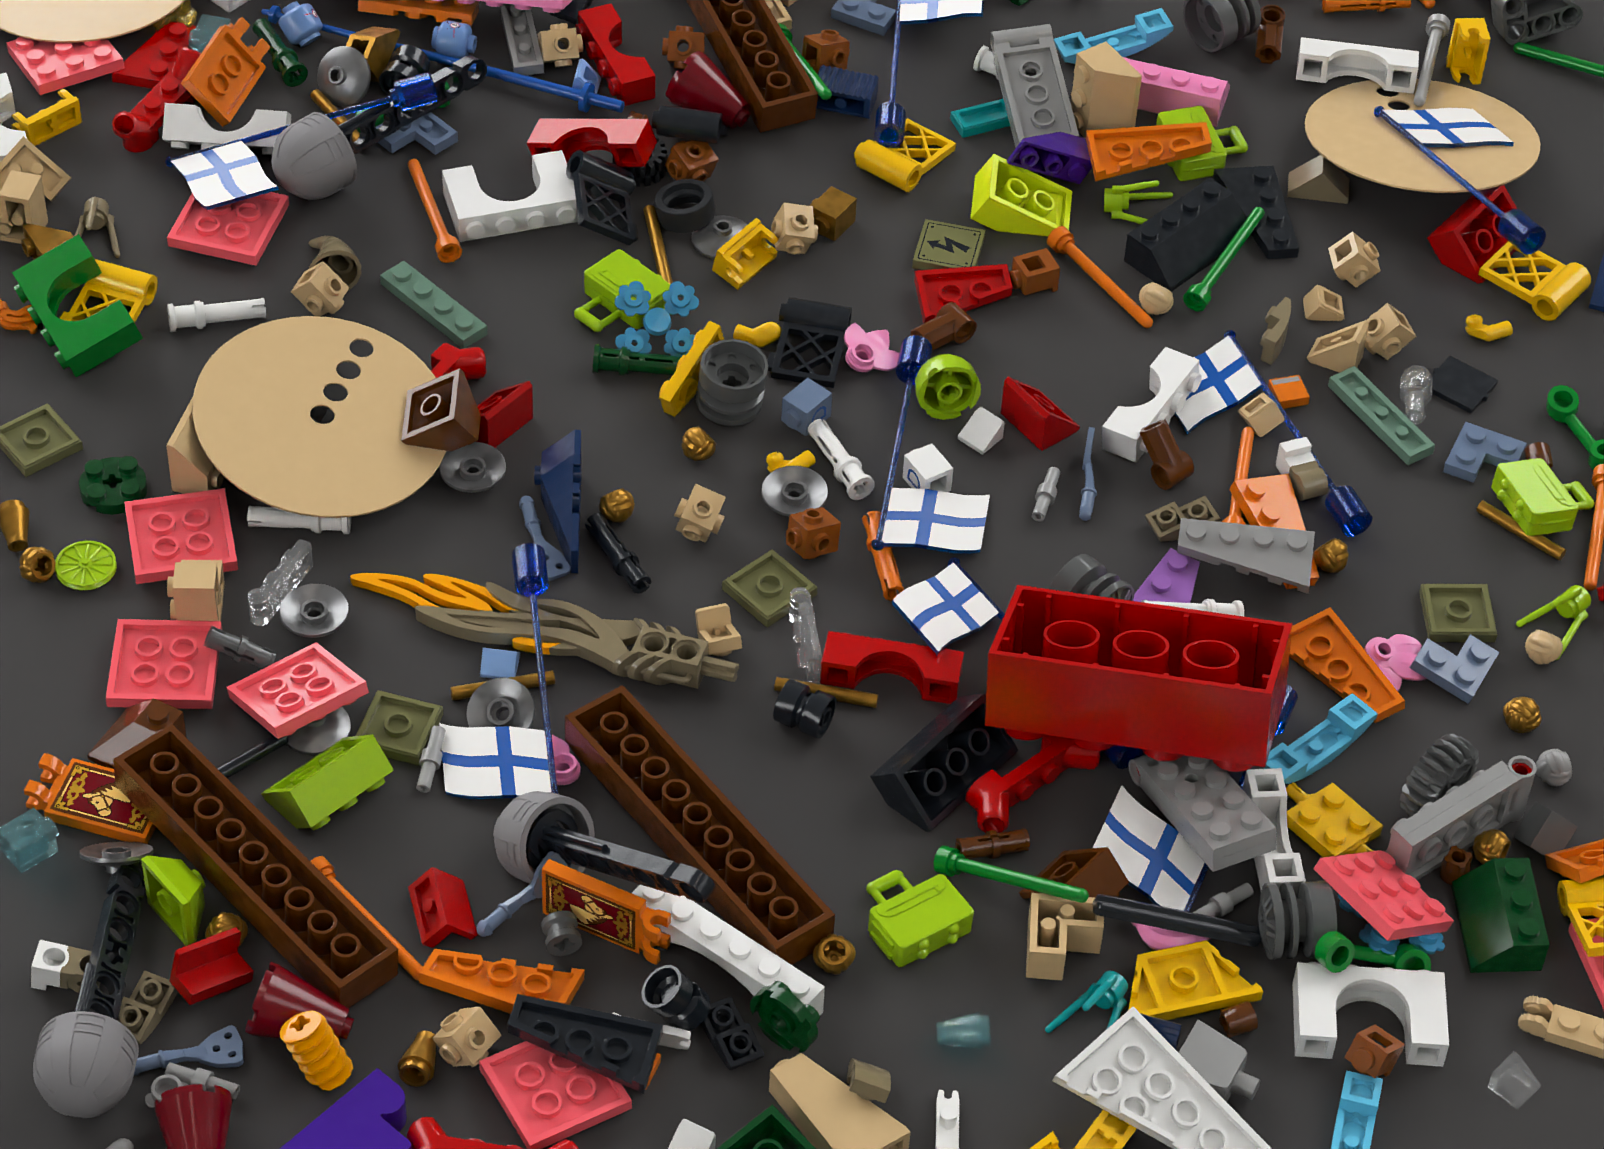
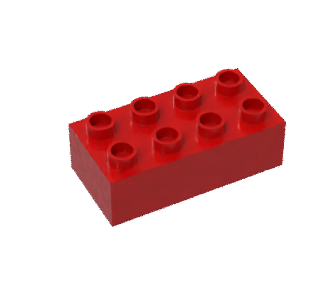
M1017 585L988 653L985 726L1004 728L1009 736L1019 740H1035L1043 737V734L1074 739V742L1079 747L1092 751L1106 750L1113 745L1143 749V752L1148 757L1159 761H1173L1181 758L1183 755L1212 759L1219 768L1232 772L1246 771L1253 766L1266 767L1286 696L1292 623Z

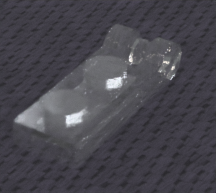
M299 539L292 549L286 550L276 569L266 575L263 585L260 588L249 591L248 605L250 606L249 615L252 624L257 626L267 624L279 610L284 597L298 586L313 567L311 543Z
M797 587L790 592L791 607L789 608V620L793 623L794 642H800L801 648H797L799 668H805L807 682L820 681L822 655L811 596L806 588Z

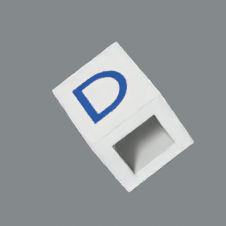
M932 443L922 448L914 449L904 455L903 479L911 488L943 492L951 491L953 467Z

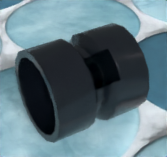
M401 45L398 47L379 77V85L382 91L391 98L425 78L430 69L428 56L416 46Z
M789 679L777 698L773 719L791 728L799 725L801 732L815 738H821L833 719L837 699L835 696L820 690L811 693L808 685Z
M664 965L655 969L643 984L641 993L644 1004L657 1015L663 1017V1020L672 1027L690 1031L698 1027L708 1015L710 997L707 992L673 965Z

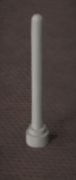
M1439 13L1431 15L1426 24V33L1429 36L1414 97V104L1418 107L1423 106L1426 102L1440 41L1448 35L1450 29L1449 18Z

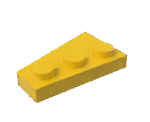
M708 321L704 329L696 333L693 346L687 355H683L679 359L676 371L671 379L663 383L659 392V398L665 413L676 417L695 396L703 352L710 345L724 340L720 325Z

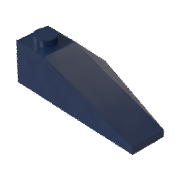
M573 430L542 452L541 466L535 465L534 484L541 485V500L565 559L570 565L571 573H578L582 479L581 430Z

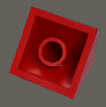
M1009 376L1005 379L1001 414L1041 451L1079 430L1080 426L1039 389Z
M530 381L497 390L477 405L481 418L478 441L476 442L485 443L496 448L533 419V386Z

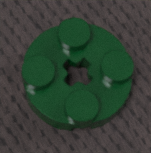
M132 456L90 460L84 465V472L79 479L81 499L87 506L89 503L96 507V512L102 514L125 513L124 502L145 498L147 494L146 474L138 465L137 459ZM118 483L116 485L117 488H110L108 484Z
M775 981L771 986H764L751 999L750 1009L752 1015L758 1011L762 1019L757 1025L772 1042L781 1048L790 1051L795 1046L800 1048L798 1053L805 1052L818 1038L816 1024L820 1021L819 1013L813 1006L803 1004L783 982Z

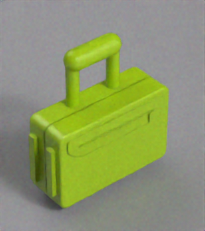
M1202 106L1158 113L1156 125L1207 123L1212 142L1211 152L1167 163L1168 166L1173 168L1180 181L1213 176L1214 169L1225 168L1227 155L1247 152L1248 144L1237 126H1231L1215 130ZM1229 135L1234 146L1224 148L1219 137Z
M618 249L584 271V291L592 300L576 308L574 316L594 332H601L603 328L618 318L634 329H640L644 326V315L635 313L634 316L628 317L625 315L624 310H619L615 306V298L620 295L618 292L619 287L622 285L629 286L633 281L641 282L644 290L649 291L651 294V299L648 301L650 310L656 307L665 309L666 302L662 296L665 291H669L671 284L665 281L661 275L655 274L642 265L638 259H634L623 250ZM599 304L612 312V314L601 321L588 312Z
M1541 458L1498 464L1491 488L1497 495V499L1504 504L1512 515V519L1518 523L1527 536L1570 531L1573 528L1578 510H1591L1595 504L1580 482L1573 481L1562 484L1547 463ZM1568 491H1570L1573 494V496L1577 499L1578 502H1575V500L1572 498Z
M894 870L867 884V893L878 903V905L870 909L869 936L887 958L892 960L898 967H903L917 959H925L929 953L949 943L954 944L958 938L971 932L974 910L943 874H938L913 887L905 878L903 872ZM898 884L904 889V892L888 900L881 894Z

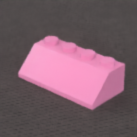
M1123 57L1142 75L1138 109L1160 113L1202 106L1212 125L1217 127L1230 90L1228 81Z

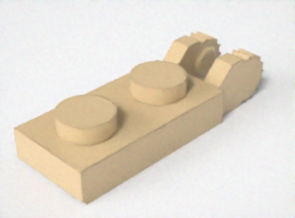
M1534 995L1526 997L1523 1008L1528 1014L1524 1013L1519 1017V1029L1542 1037L1544 1041L1604 1059L1603 1018L1557 1004L1553 1005L1546 998H1539Z

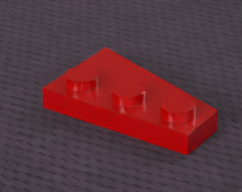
M171 21L167 22L124 61L125 69L111 73L112 82L153 89L174 67L179 50L184 47L192 49L198 37L197 26Z
M1007 264L915 271L914 275L923 323L936 318L939 310L951 302L956 303L966 312L1012 295L1013 286Z

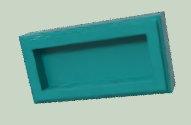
M1004 99L952 111L950 115V120L962 138L1010 126Z

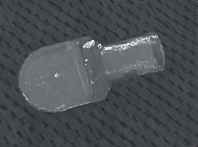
M1413 365L1407 368L1400 380V398L1406 404L1404 415L1415 425L1425 420V405L1428 404L1432 397L1433 379L1429 370L1422 365Z

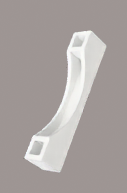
M639 885L632 892V894L646 899L647 907L671 913V923L668 927L660 924L653 925L661 929V932L671 935L670 943L687 947L714 961L744 985L753 996L764 986H771L775 981H781L788 986L791 993L803 1004L813 1006L819 1015L823 1013L825 986L694 901L687 899L684 895L679 897L643 885Z

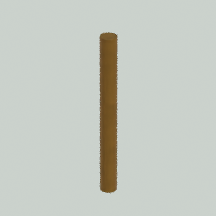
M647 205L643 211L657 272L665 281L672 284L673 281L656 208L653 205Z

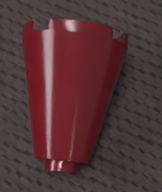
M701 51L691 54L683 62L688 66L682 73L677 70L668 84L665 93L668 98L667 100L681 108L722 113V125L728 126L731 129L737 126L742 127L750 117L751 113L748 111L750 104L706 54Z
M270 962L269 970H266L252 1006L255 1013L252 1020L248 1019L245 1033L252 1036L280 1038L279 1032L288 1019L296 1014L313 1010L321 1013L326 1018L328 1025L333 1029L334 1035L338 1039L347 1040L354 1018L348 1017L349 1008L279 964Z
M192 1084L176 1087L162 1093V1101L159 1102L156 1099L154 1106L167 1149H225L232 1108L230 1091L214 1085L215 1092L203 1091L202 1084Z

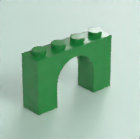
M79 234L12 272L18 282L13 288L23 303L27 301L31 303L32 306L27 308V311L36 325L44 324L45 328L40 331L49 347L54 345L58 347L59 350L54 353L63 370L70 367L76 378L143 339L121 300L83 320L66 321L57 317L58 307L69 292L102 273Z

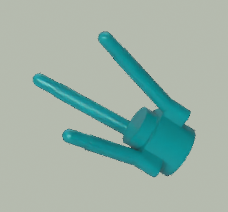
M1115 971L1104 972L1096 983H1092L1083 995L1046 1026L1045 1031L1051 1033L1081 1006L1084 1011H1088L1094 1004L1102 1009L1113 1008L1107 1030L1119 1019L1121 1011L1127 1005V1000L1123 997L1128 990L1127 981Z

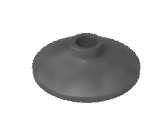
M339 46L330 50L321 60L317 73L320 91L333 105L348 107L358 103L367 93L371 80L370 67L365 56L359 50L348 46ZM338 72L341 75L339 80L337 79Z
M714 216V219L707 226L692 232V244L700 254L715 260L717 250L748 224L732 216Z
M474 442L452 452L447 451L440 464V475L445 483L458 491L469 493L482 492L493 488L503 479L506 472V462L500 451L491 445Z
M802 466L778 468L771 472L762 484V497L766 505L774 512L788 517L791 514L803 512L806 509L823 507L828 496L827 484L823 477L814 470Z
M307 584L297 587L284 597L280 605V618L283 625L290 632L308 638L323 637L334 633L343 626L349 613L348 602L345 596L336 588L325 584Z
M491 679L479 686L472 694L467 706V722L469 728L511 726L530 729L535 716L533 697L523 684L514 679ZM503 710H509V717L506 720L499 719V715Z
M341 707L327 714L325 718L313 721L297 729L294 734L287 736L288 743L286 745L301 754L318 755L343 737H349L351 731L349 715Z
M106 842L84 847L79 853L81 859L93 864L106 866V872L113 874L121 865L140 862L147 855L151 856L153 854V847L139 842Z

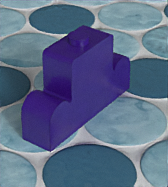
M376 1068L280 1149H411V1142L399 1132L405 1126L407 1120L404 1091L385 1073Z

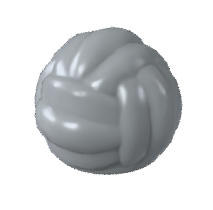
M1550 749L1539 756L1536 762V774L1543 782L1551 786H1561L1571 779L1572 765L1566 752L1559 749Z

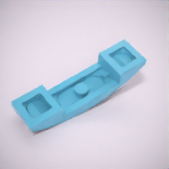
M1160 8L1135 15V24L1086 39L1081 31L1055 38L1054 42L1064 62L1075 64L1077 53L1103 42L1111 45L1122 57L1130 56L1166 37L1173 31L1174 26L1164 10Z
M1352 693L1329 709L1327 719L1289 746L1282 742L1269 752L1266 767L1263 768H1282L1285 784L1299 781L1318 771L1345 751L1374 722L1378 713Z
M1346 1070L1330 1149H1370L1383 1083L1382 1078H1374L1369 1075Z

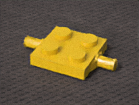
M1294 782L1286 787L1287 796L1297 803L1296 806L1287 811V827L1319 855L1331 857L1373 851L1367 844L1381 835L1383 825L1334 783L1313 794H1306Z

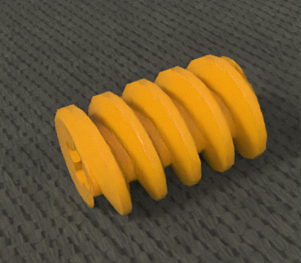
M313 1010L305 1011L294 1015L284 1023L279 1032L280 1038L286 1044L287 1050L292 1054L294 1061L299 1064V1069L305 1074V1079L310 1084L318 1085L322 1090L331 1091L347 1081L353 1070L352 1060L346 1055L345 1049L340 1045L339 1039L334 1035L333 1029L328 1025L326 1018L321 1013Z

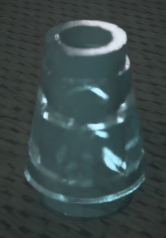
M977 1012L945 1020L944 1022H937L938 1045L946 1044L982 1049V1045H991L989 1015L980 1016V1013Z

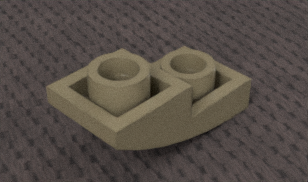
M1287 297L1277 307L1272 306L1265 318L1268 326L1260 342V345L1263 346L1261 360L1270 365L1277 359L1285 343L1291 314V299Z
M1206 496L1181 507H1178L1174 501L1145 515L1147 522L1160 542L1179 539L1181 518L1221 522L1219 515Z
M144 970L130 998L123 997L118 1021L132 1032L138 1044H142L164 1017L178 991L168 979Z
M854 1058L850 1059L846 1082L850 1085L849 1091L856 1093L866 1100H877L886 1103L891 1090L890 1072Z

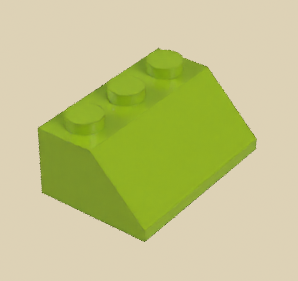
M373 734L343 737L261 794L264 800L296 829L311 828L316 830L326 825L331 820L329 815L336 810L344 811L358 802L356 796L365 790L371 792L382 786L386 782L384 777L394 770Z

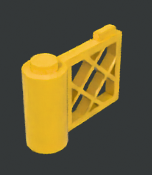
M908 118L904 121L898 119L888 127V133L877 141L869 139L857 146L854 152L855 164L857 167L906 192H910L916 187L923 174L955 151L956 143ZM908 130L918 136H904L903 133ZM887 145H900L901 148H890ZM907 145H921L922 148H908ZM928 145H937L941 148H928ZM912 158H925V161L920 163Z
M1513 236L1480 268L1478 275L1532 304L1533 311L1541 319L1553 321L1590 286V273L1586 267L1579 263L1571 262L1565 265L1537 250V245L1522 237L1517 239ZM1514 249L1525 255V258H1511L1510 252ZM1528 266L1530 273H1516L1514 267ZM1535 266H1545L1552 271L1537 273ZM1507 267L1509 274H1499L1492 269ZM1519 282H1533L1535 287L1530 291L1519 285Z
M95 259L102 273L85 283L70 311H63L60 319L66 321L83 320L121 300L123 305L132 307L129 315L135 323L144 306L150 305L156 295L157 277ZM89 296L98 297L104 301V303L89 309L85 305Z
M1604 876L1583 883H1578L1572 879L1559 881L1557 896L1562 915L1569 916L1588 957L1604 956V942L1594 943L1592 940L1596 935L1604 938ZM1582 916H1594L1599 918V920L1594 923L1582 918Z

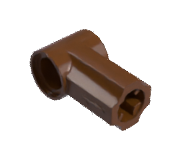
M1266 5L1260 9L1261 22L1260 27L1256 31L1255 57L1259 58L1261 63L1272 64L1281 58L1283 27L1286 14L1277 5Z
M951 302L939 310L936 318L912 329L910 339L917 352L921 355L927 354L953 340L959 344L968 341L974 335L977 323L956 303Z
M1166 419L1159 420L1141 429L1139 432L1153 462L1151 476L1158 487L1168 490L1193 475V461L1185 451L1179 450Z

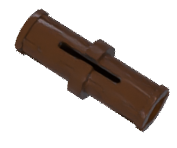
M1026 828L999 833L991 830L986 831L985 835L957 838L955 842V848L959 849L966 859L979 857L996 859L1006 853L1029 851L1030 837Z

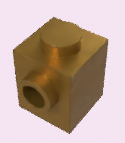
M833 186L819 198H815L810 206H813L814 224L818 226V234L836 241L855 222L857 198Z

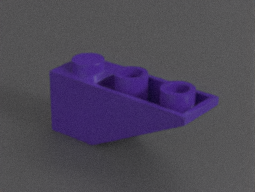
M1061 131L1023 138L1007 160V163L1077 184H1080L1092 169L1085 139Z

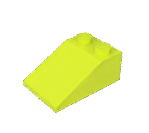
M993 154L975 175L970 219L999 232L1049 236L1059 226H1065L1069 230L1072 191L1027 169L1010 165L1006 159Z

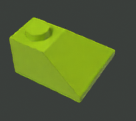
M145 856L141 861L148 904L185 946L195 943L205 906L203 894L205 882L201 874L196 869L190 870L181 859Z

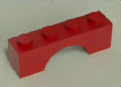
M609 3L578 11V24L575 25L576 34H581L583 43L586 46L587 55L590 60L594 59L597 64L600 77L606 79L610 94L616 96L618 100L624 101L625 106L654 99L656 75L645 57L628 56L615 50L616 47L622 44V20L613 5Z
M539 119L527 141L531 155L562 150L565 160L568 162L572 154L577 150L584 152L604 150L613 154L617 166L645 167L657 144L648 119Z
M828 631L821 662L820 684L854 689L862 680L869 676L889 673L902 676L911 681L917 687L922 700L951 704L958 697L964 652L944 648L936 655L929 646Z

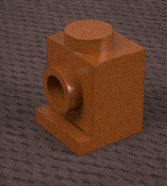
M1047 248L1013 257L1012 271L1009 272L1013 289L1020 288L1024 295L1050 289L1052 292L1058 291L1060 267Z
M1374 1024L1356 1034L1344 1058L1350 1061L1353 1067L1361 1074L1374 1078L1383 1074L1387 1077L1395 1066L1405 1044ZM1375 1040L1386 1046V1048L1376 1043Z

